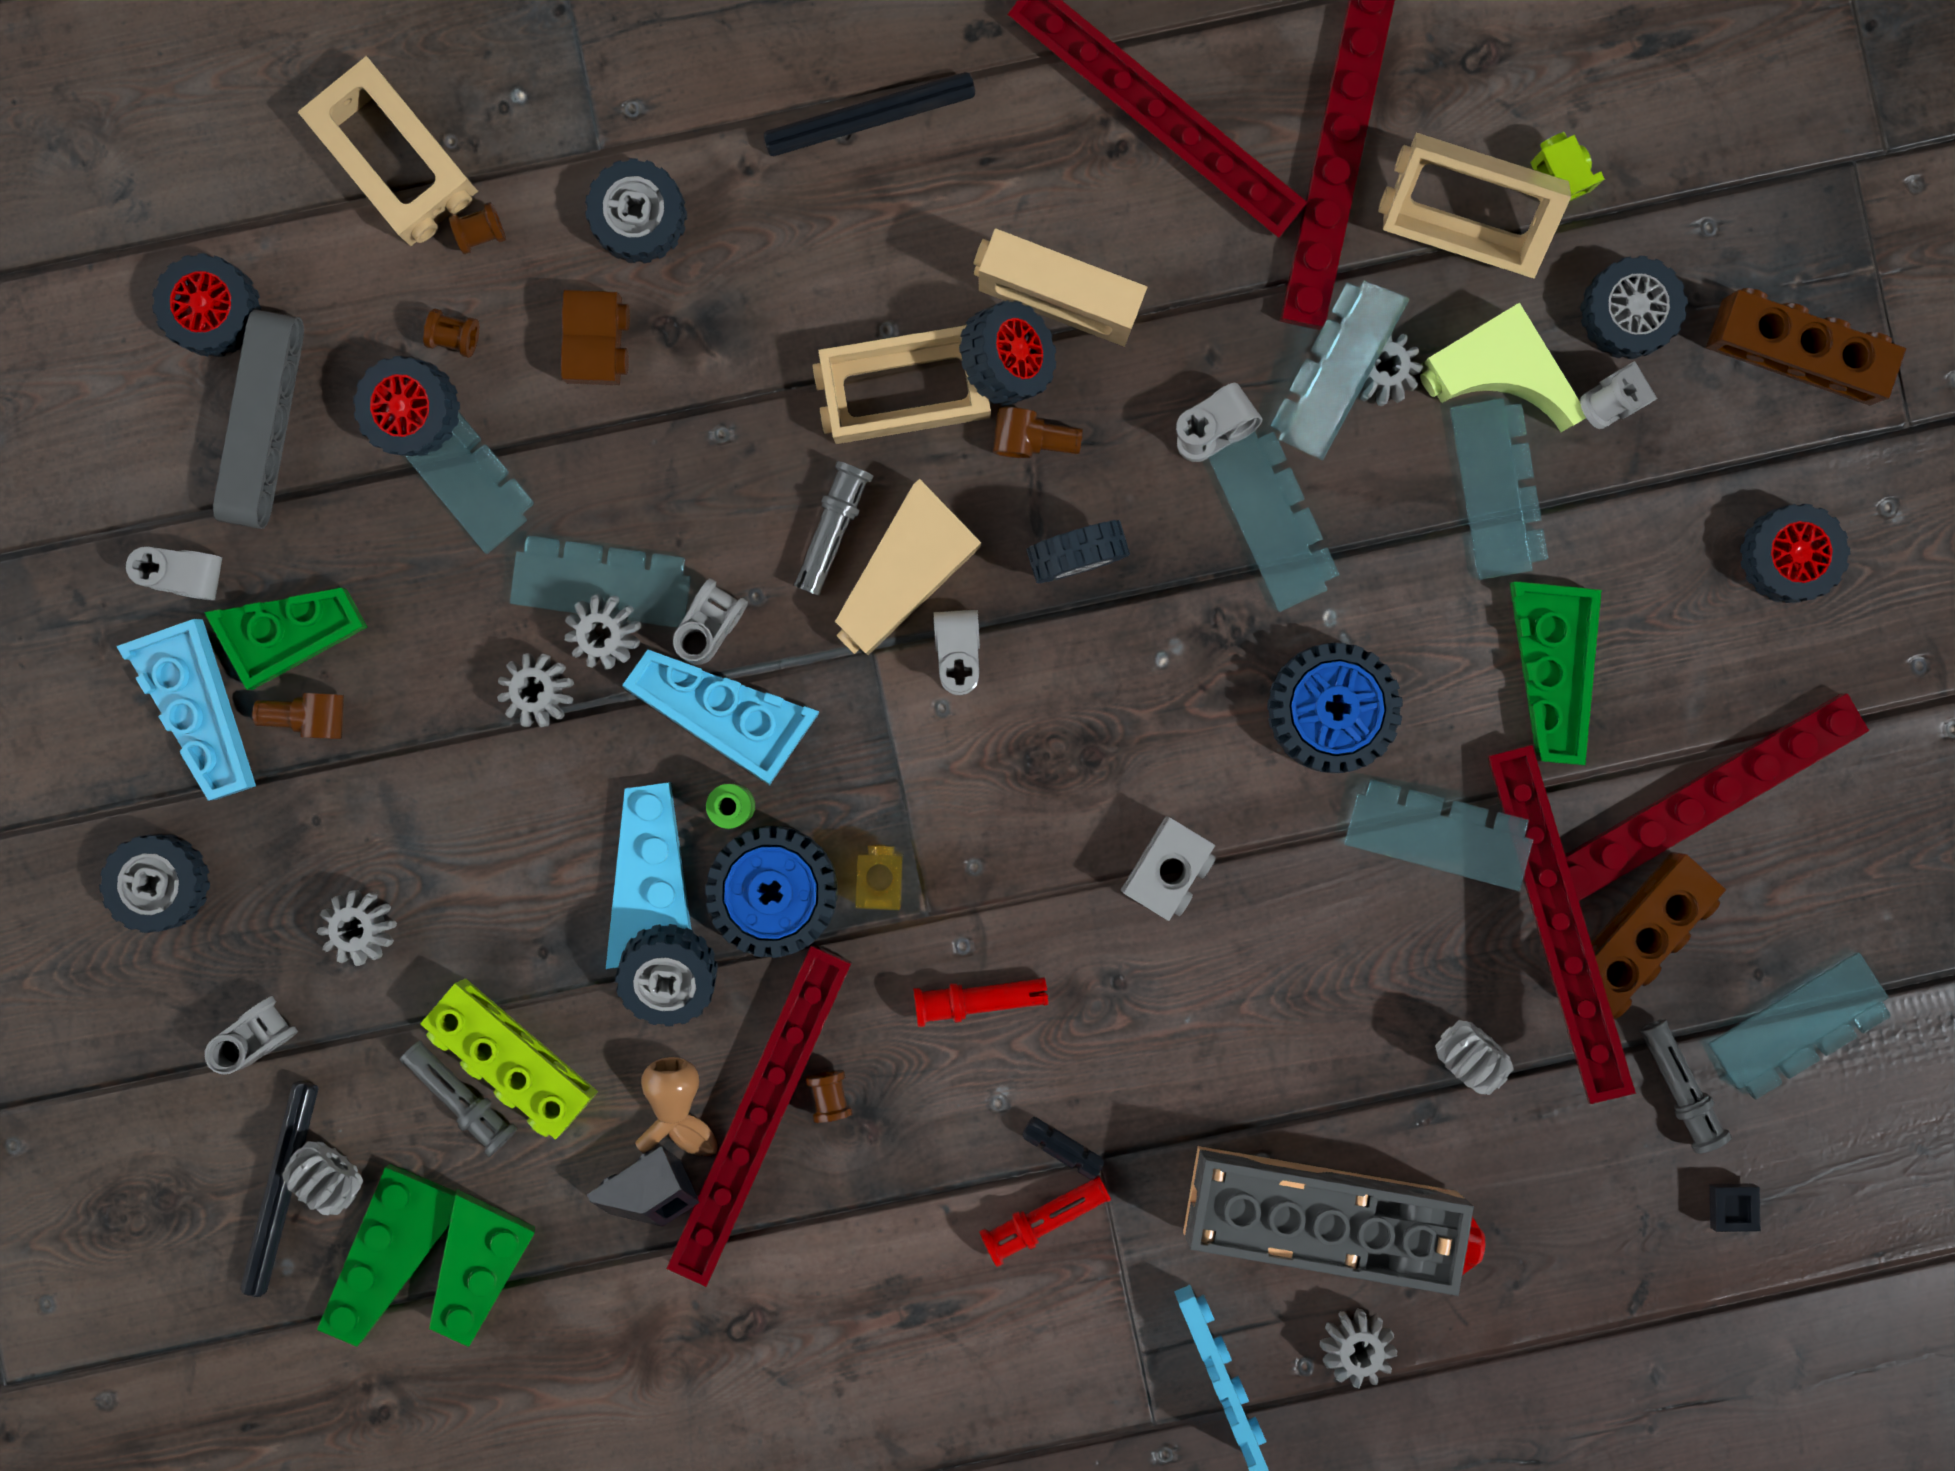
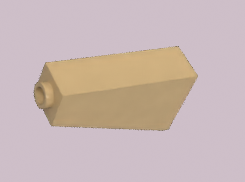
M921 479L913 484L835 620L842 628L836 636L854 654L859 649H862L869 655L981 548V542Z

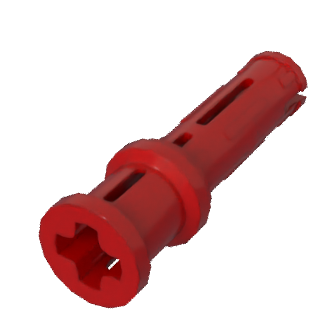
M1045 977L962 989V984L957 985V983H951L949 988L932 991H922L920 987L913 988L918 1028L925 1027L926 1022L953 1019L955 1023L966 1019L967 1014L1039 1005L1047 1006L1049 1003L1046 992L1029 994L1031 992L1047 991Z
M1098 1175L1094 1180H1090L1058 1196L1056 1199L1027 1214L1024 1211H1017L1012 1214L1011 1220L990 1231L984 1228L979 1233L989 1255L998 1268L1003 1265V1259L1026 1247L1032 1250L1039 1243L1038 1238L1075 1220L1097 1206L1111 1201V1198ZM1082 1197L1085 1198V1201L1053 1218L1050 1217V1214ZM1040 1219L1044 1220L1043 1223L1032 1228L1031 1224L1039 1221ZM1014 1233L1017 1234V1237L1002 1245L999 1244V1241Z

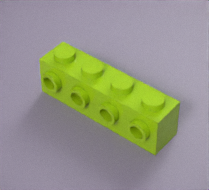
M466 978L455 983L420 1023L429 1031L426 1036L435 1046L444 1051L450 1049L462 1060L460 1062L461 1067L469 1075L478 1080L483 1077L495 1088L494 1095L503 1104L510 1108L518 1107L529 1117L527 1122L532 1129L544 1137L550 1135L556 1140L598 1093L593 1086Z

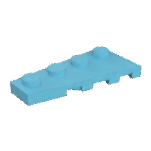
M192 619L116 646L124 660H130L139 676L136 677V680L143 692L150 694L161 712V715L158 717L165 729L172 731L181 745L180 754L208 801L220 799L255 787L253 774L203 619Z
M651 650L645 652L622 685L624 689L769 786L819 714V711L793 704L767 692L757 691L725 677L721 678L702 671L701 668Z
M671 782L626 788L624 791L606 969L619 966L621 955L626 948L627 942L631 937L634 939L637 933L643 929L648 930L652 926L659 924L661 926L673 924L679 928L691 929Z
M1191 1285L1174 1291L1201 1358L1206 1365L1217 1396L1223 1405L1238 1446L1240 1445L1249 1471H1269L1259 1448V1445L1266 1443V1439L1256 1416L1247 1419L1242 1408V1404L1249 1402V1399L1239 1376L1230 1379L1224 1364L1232 1361L1222 1336L1213 1338L1207 1323L1215 1319L1205 1296L1202 1295L1196 1298Z

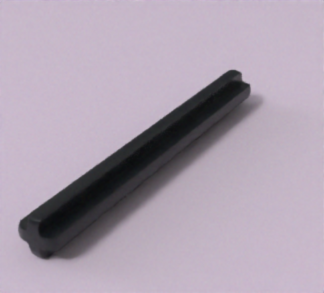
M964 72L770 129L764 132L767 151L770 156L781 155L968 100L975 96L974 82L970 73Z
M298 1081L292 1085L240 1287L244 1295L261 1297L268 1290L292 1192L288 1190L287 1183L284 1182L282 1174L293 1154L305 1145L319 1090L318 1086L311 1082Z

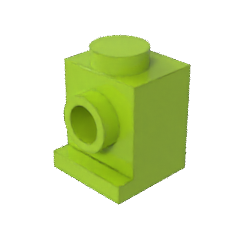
M1565 132L1540 144L1542 150L1530 162L1535 171L1569 181L1570 201L1591 192L1605 180L1601 171L1594 175L1592 174V161L1589 152L1583 145H1579L1575 135L1567 138Z

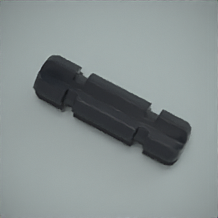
M1032 1117L1029 1120L1022 1134L1026 1141L1036 1147L1040 1144L1043 1146L1042 1151L1070 1168L1076 1166L1078 1173L1090 1180H1094L1098 1176L1104 1165V1160L1101 1156L1091 1150L1088 1152L1084 1151L1083 1145L1055 1128L1051 1131L1048 1129V1124L1039 1118Z

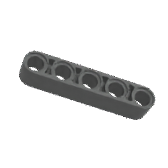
M256 309L248 317L213 504L214 517L219 522L257 529H264L269 522L303 344L304 325L300 317Z

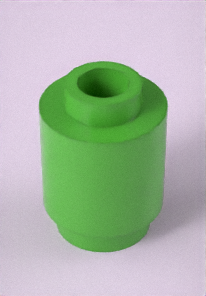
M736 783L724 784L716 787L709 794L706 802V811L708 817L715 825L726 829L736 828L744 825L751 819L755 811V800L750 790L745 786ZM725 798H731L736 803V810L732 815H726L722 810V801Z

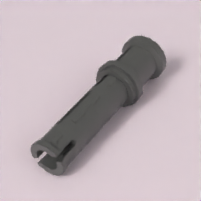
M837 461L835 465L838 472L828 495L823 496L821 500V507L824 508V511L805 556L802 568L793 585L818 596L821 594L824 581L831 568L849 520H854L855 516L858 517L860 510L857 508L864 487L867 482H872L874 477L864 470Z
M1656 1020L1642 1027L1639 1032L1643 1035L1660 1072L1677 1102L1674 1106V1113L1677 1119L1684 1121L1694 1141L1691 1145L1693 1151L1697 1154L1706 1153L1727 1144L1732 1139L1729 1130L1722 1128L1712 1108L1715 1103L1712 1096L1701 1092L1685 1057L1668 1027L1667 1020Z
M421 1040L411 1046L400 1058V1061L458 1117L456 1121L458 1127L462 1131L468 1130L486 1148L484 1153L488 1157L497 1152L518 1130L514 1124L508 1125L490 1108L492 1102L488 1098L483 1096L477 1098L451 1070L424 1046ZM427 1068H430L454 1093H451ZM459 1100H462L468 1106V1108H466ZM481 1121H483L495 1134H493Z

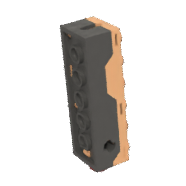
M1201 1146L1197 1148L1183 1230L1190 1250L1459 1296L1462 1276L1482 1261L1485 1252V1234L1472 1216L1474 1206L1458 1191Z

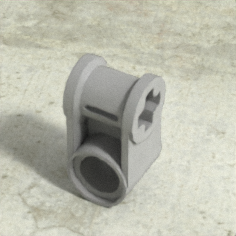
M1634 361L1599 382L1598 386L1583 394L1580 404L1587 420L1594 427L1604 429L1621 418L1622 420L1658 398Z
M1238 383L1228 384L1220 388L1208 399L1186 410L1179 416L1176 423L1178 451L1183 458L1191 462L1204 461L1230 444L1252 434L1260 426L1263 419Z
M140 547L128 556L126 572L134 583L144 587L190 598L215 601L222 557L188 550L174 551L154 547ZM159 564L158 573H148V568L150 565L154 566Z
M709 578L697 593L689 612L674 634L673 646L676 653L685 661L694 665L709 662L726 636L740 620L748 605V601L744 598L737 600L716 587V581ZM711 602H716L717 604L727 609V611L721 610L720 608L713 605ZM694 632L705 634L707 641L705 649L697 655L686 653L684 648L686 638Z
M978 610L934 612L936 651H938L941 684L946 691L953 695L961 696L968 694L976 687L979 678L978 649H980ZM962 663L965 671L972 672V676L965 677L964 685H956L954 678L947 677V672L954 671V664Z
M273 996L266 998L238 1018V1021L207 1044L205 1061L213 1072L231 1074L248 1067L298 1033L296 1027H289L274 1006L277 1001ZM228 1041L233 1042L239 1049V1058L236 1063L231 1062L225 1055L224 1048Z

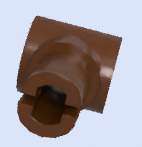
M1001 407L998 408L993 453L1012 458H1031L1032 453L1039 454L1040 449L1079 454L1083 430L1082 428L1045 424L1044 419L1037 418V412L1032 410Z
M303 693L302 697H297L293 701L257 700L252 711L253 723L256 726L292 728L294 732L301 733L300 737L342 739L344 695Z

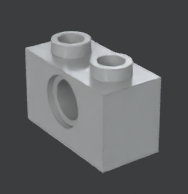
M1165 816L1120 891L1170 921L1173 914L1181 916L1192 899L1193 894L1188 890L1196 876L1203 879L1216 859V856L1211 854L1215 845L1172 818ZM1170 858L1178 859L1183 869L1180 878L1174 882L1163 881L1160 876L1161 864Z

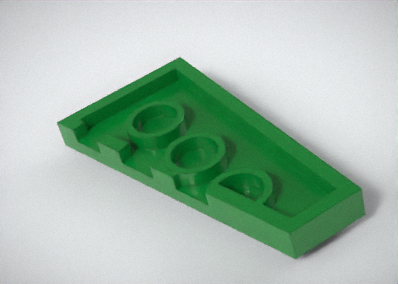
M1511 582L1509 584L1536 759L1541 762L1586 765L1602 590Z
M389 1164L385 1167L318 1325V1331L356 1347L363 1342L397 1294L447 1230L450 1224L456 1191L395 1165Z

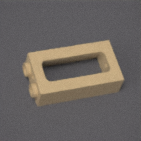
M367 56L298 111L304 121L391 227L410 246L416 242L422 243L431 238L438 230L440 222L450 214H459L471 204L472 196L478 192ZM372 98L435 174L434 184L409 204H403L399 201L339 127V125Z
M1416 132L1411 146L1403 145L1394 168L1395 172L1400 173L1394 188L1386 187L1378 212L1384 214V231L1535 278L1571 199L1569 181ZM1427 164H1434L1539 199L1540 204L1528 231L1522 235H1517L1415 202L1411 198V194L1422 168Z
M996 228L990 241L982 239L974 260V265H976L974 275L979 277L980 292L1004 301H1020L1023 305L1032 307L1035 313L1123 347L1126 345L1147 290L1145 285Z
M966 325L818 350L820 363L813 364V373L817 391L825 389L828 406L820 407L824 434L832 433L835 443L840 444L990 419L989 399L985 396L982 397L977 392L975 386L970 384L966 371L968 395L962 400L861 417H853L848 413L844 390V381L848 376L953 358L962 361L959 345L962 341V337H960L962 329H965Z

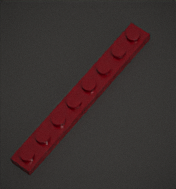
M1017 0L1007 14L1278 238L1281 237L1308 203L1063 0Z
M1348 0L1306 196L1308 203L1303 210L1280 322L1321 331L1326 326L1395 0Z
M1848 693L1838 694L1566 853L1565 857L1578 900H1582L1869 732Z
M1530 745L1488 756V762L1588 1104L1636 1094L1533 746Z
M813 944L811 945L699 1194L698 1200L700 1203L694 1206L666 1268L667 1270L707 1287L852 964L851 961Z

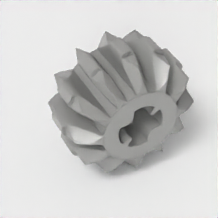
M1384 329L1380 333L1379 340L1370 332L1363 337L1364 346L1355 344L1351 348L1350 353L1356 360L1349 361L1345 365V370L1358 374L1349 382V387L1353 389L1361 384L1363 385L1365 390L1361 393V400L1367 401L1373 393H1376L1378 406L1387 404L1389 396L1396 403H1399L1405 399L1404 390L1413 391L1418 386V383L1412 376L1422 372L1423 366L1416 362H1410L1419 353V348L1412 347L1407 351L1403 348V345L1407 342V335L1401 334L1395 342H1392V334L1389 329ZM1379 363H1389L1392 370L1389 373L1386 371L1379 373L1376 370V365Z
M594 594L591 596L590 604L583 600L575 604L578 615L570 614L566 617L565 622L576 630L565 634L564 640L567 642H578L579 646L573 650L572 655L577 658L584 652L587 653L586 662L588 667L593 668L599 659H601L605 669H611L615 665V658L625 663L631 657L627 648L635 649L640 644V640L630 633L638 631L641 628V623L639 621L628 622L626 617L632 614L634 609L631 605H628L621 611L618 610V596H611L605 605L601 594ZM603 623L602 629L608 627L611 631V635L605 640L602 639L604 634L598 636L595 632V628Z
M523 654V668L519 664L510 661L507 664V668L513 675L512 679L508 677H499L498 679L500 685L509 686V692L501 693L497 696L498 701L503 703L513 702L507 709L506 716L514 718L521 713L520 722L524 727H530L534 719H536L540 727L549 726V713L556 719H562L565 714L557 704L559 702L564 704L573 703V697L562 694V689L570 688L574 685L573 679H558L565 671L566 666L563 663H557L550 668L551 656L547 654H541L537 663L532 654ZM533 680H535V683L543 684L544 691L538 693L537 698L528 696V689L534 687Z
M352 890L348 892L347 899L341 895L333 897L331 899L333 909L321 911L320 916L329 925L319 927L317 933L322 936L329 934L330 938L324 944L322 950L329 952L338 948L337 962L344 963L351 957L354 965L360 966L366 963L367 956L372 960L381 958L382 949L380 946L388 947L393 944L394 940L385 933V930L395 928L397 923L395 920H384L383 915L390 911L391 906L383 904L376 907L378 900L376 893H368L363 898L359 890ZM359 919L362 924L358 925V928L363 927L364 931L363 934L355 936L353 931L356 928H351V921Z
M1458 1020L1453 1027H1449L1441 1035L1442 1039L1435 1045L1438 1058L1445 1064V1067L1456 1078L1464 1082L1467 1087H1471L1479 1094L1490 1095L1496 1088L1499 1089L1508 1080L1507 1076L1514 1070L1510 1056L1503 1051V1048L1492 1037H1489L1472 1022Z
M308 1141L293 1154L282 1174L284 1182L287 1183L288 1190L298 1197V1201H303L310 1210L317 1209L322 1215H338L344 1208H348L356 1198L355 1195L363 1183L357 1166L351 1164L347 1160V1156L338 1153L336 1148H329L324 1142Z
M1357 1308L1353 1320H1350L1344 1311H1340L1338 1315L1342 1324L1337 1327L1333 1323H1326L1325 1329L1331 1337L1320 1340V1347L1323 1351L1327 1352L1323 1362L1327 1369H1335L1334 1376L1341 1383L1350 1377L1352 1385L1359 1389L1363 1378L1367 1377L1372 1385H1377L1378 1377L1375 1373L1378 1370L1387 1374L1391 1373L1392 1368L1385 1359L1397 1356L1396 1348L1389 1344L1393 1340L1394 1334L1389 1327L1382 1328L1383 1320L1377 1314L1367 1319L1364 1310ZM1361 1341L1363 1351L1355 1355L1353 1345Z

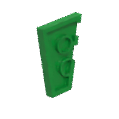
M345 588L297 595L265 603L247 604L243 607L204 612L246 690L256 689L368 628L351 595Z
M456 1189L429 1329L469 1347L535 1234V1226Z

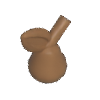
M668 1057L656 1060L645 1069L641 1077L643 1093L651 1104L657 1120L635 1141L637 1148L641 1152L646 1153L652 1150L669 1134L673 1142L688 1153L698 1156L716 1154L718 1146L713 1132L700 1119L689 1115L700 1082L698 1071L691 1062L678 1057Z

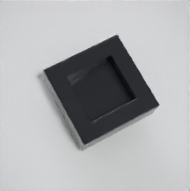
M1753 1183L1709 1184L1711 1229L1716 1232L1761 1231L1759 1186Z

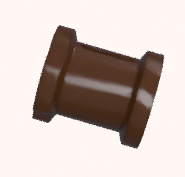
M491 202L486 203L483 210L462 217H458L456 214L449 216L454 237L464 255L471 253V247L494 239L499 242L506 240L500 218Z
M433 309L429 312L424 325V346L431 349L441 346L460 351L463 357L470 358L474 354L478 343L479 321L471 317L465 321L445 316L441 310Z
M844 1070L826 1071L806 1077L807 1086L812 1087L816 1113L812 1115L814 1123L832 1122L852 1115L851 1107L846 1106L842 1080L846 1078Z

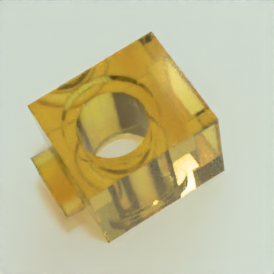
M868 845V853L858 854L856 908L901 909L904 854H894L895 846ZM874 865H885L892 872V883L888 887L879 889L872 886L869 882L868 871Z

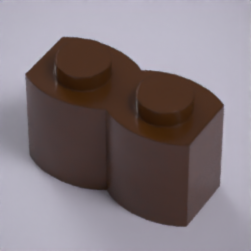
M564 290L562 304L561 376L562 380L567 384L620 385L621 375L628 374V349L621 348L622 331L629 330L630 309L629 304H622V297L618 292Z

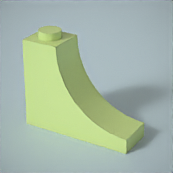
M1520 303L1437 352L1421 364L1423 366V373L1420 375L1423 386L1432 397L1437 395L1441 403L1465 393L1498 391L1518 396L1537 406L1556 424L1560 432L1586 418L1578 397Z

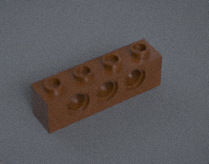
M1743 288L1722 300L1706 349L1869 406L1889 399L1907 349L1893 344L1890 336L1878 332L1862 333L1851 329V324L1843 319L1834 317L1822 319L1808 314L1809 309L1800 304L1776 303L1768 300V295L1757 289ZM1760 320L1769 325L1771 329L1770 339L1765 338L1760 333ZM1801 335L1810 339L1812 343L1811 353L1806 352L1802 348L1800 342ZM1843 350H1847L1852 355V368L1844 363L1842 358Z
M1671 852L1591 942L1614 1019L1619 1018L1629 1009L1632 1004L1630 997L1641 985L1646 986L1655 980L1661 972L1662 967L1660 964L1670 953L1678 952L1687 944L1691 937L1689 931L1699 920L1709 918L1720 905L1718 899L1726 889L1687 854ZM1676 895L1680 902V908L1678 913L1670 918L1666 913V903L1670 897ZM1647 928L1651 935L1650 943L1645 949L1639 950L1636 944V937L1642 929ZM1618 961L1622 968L1621 976L1617 981L1610 983L1606 975L1607 969L1610 964Z

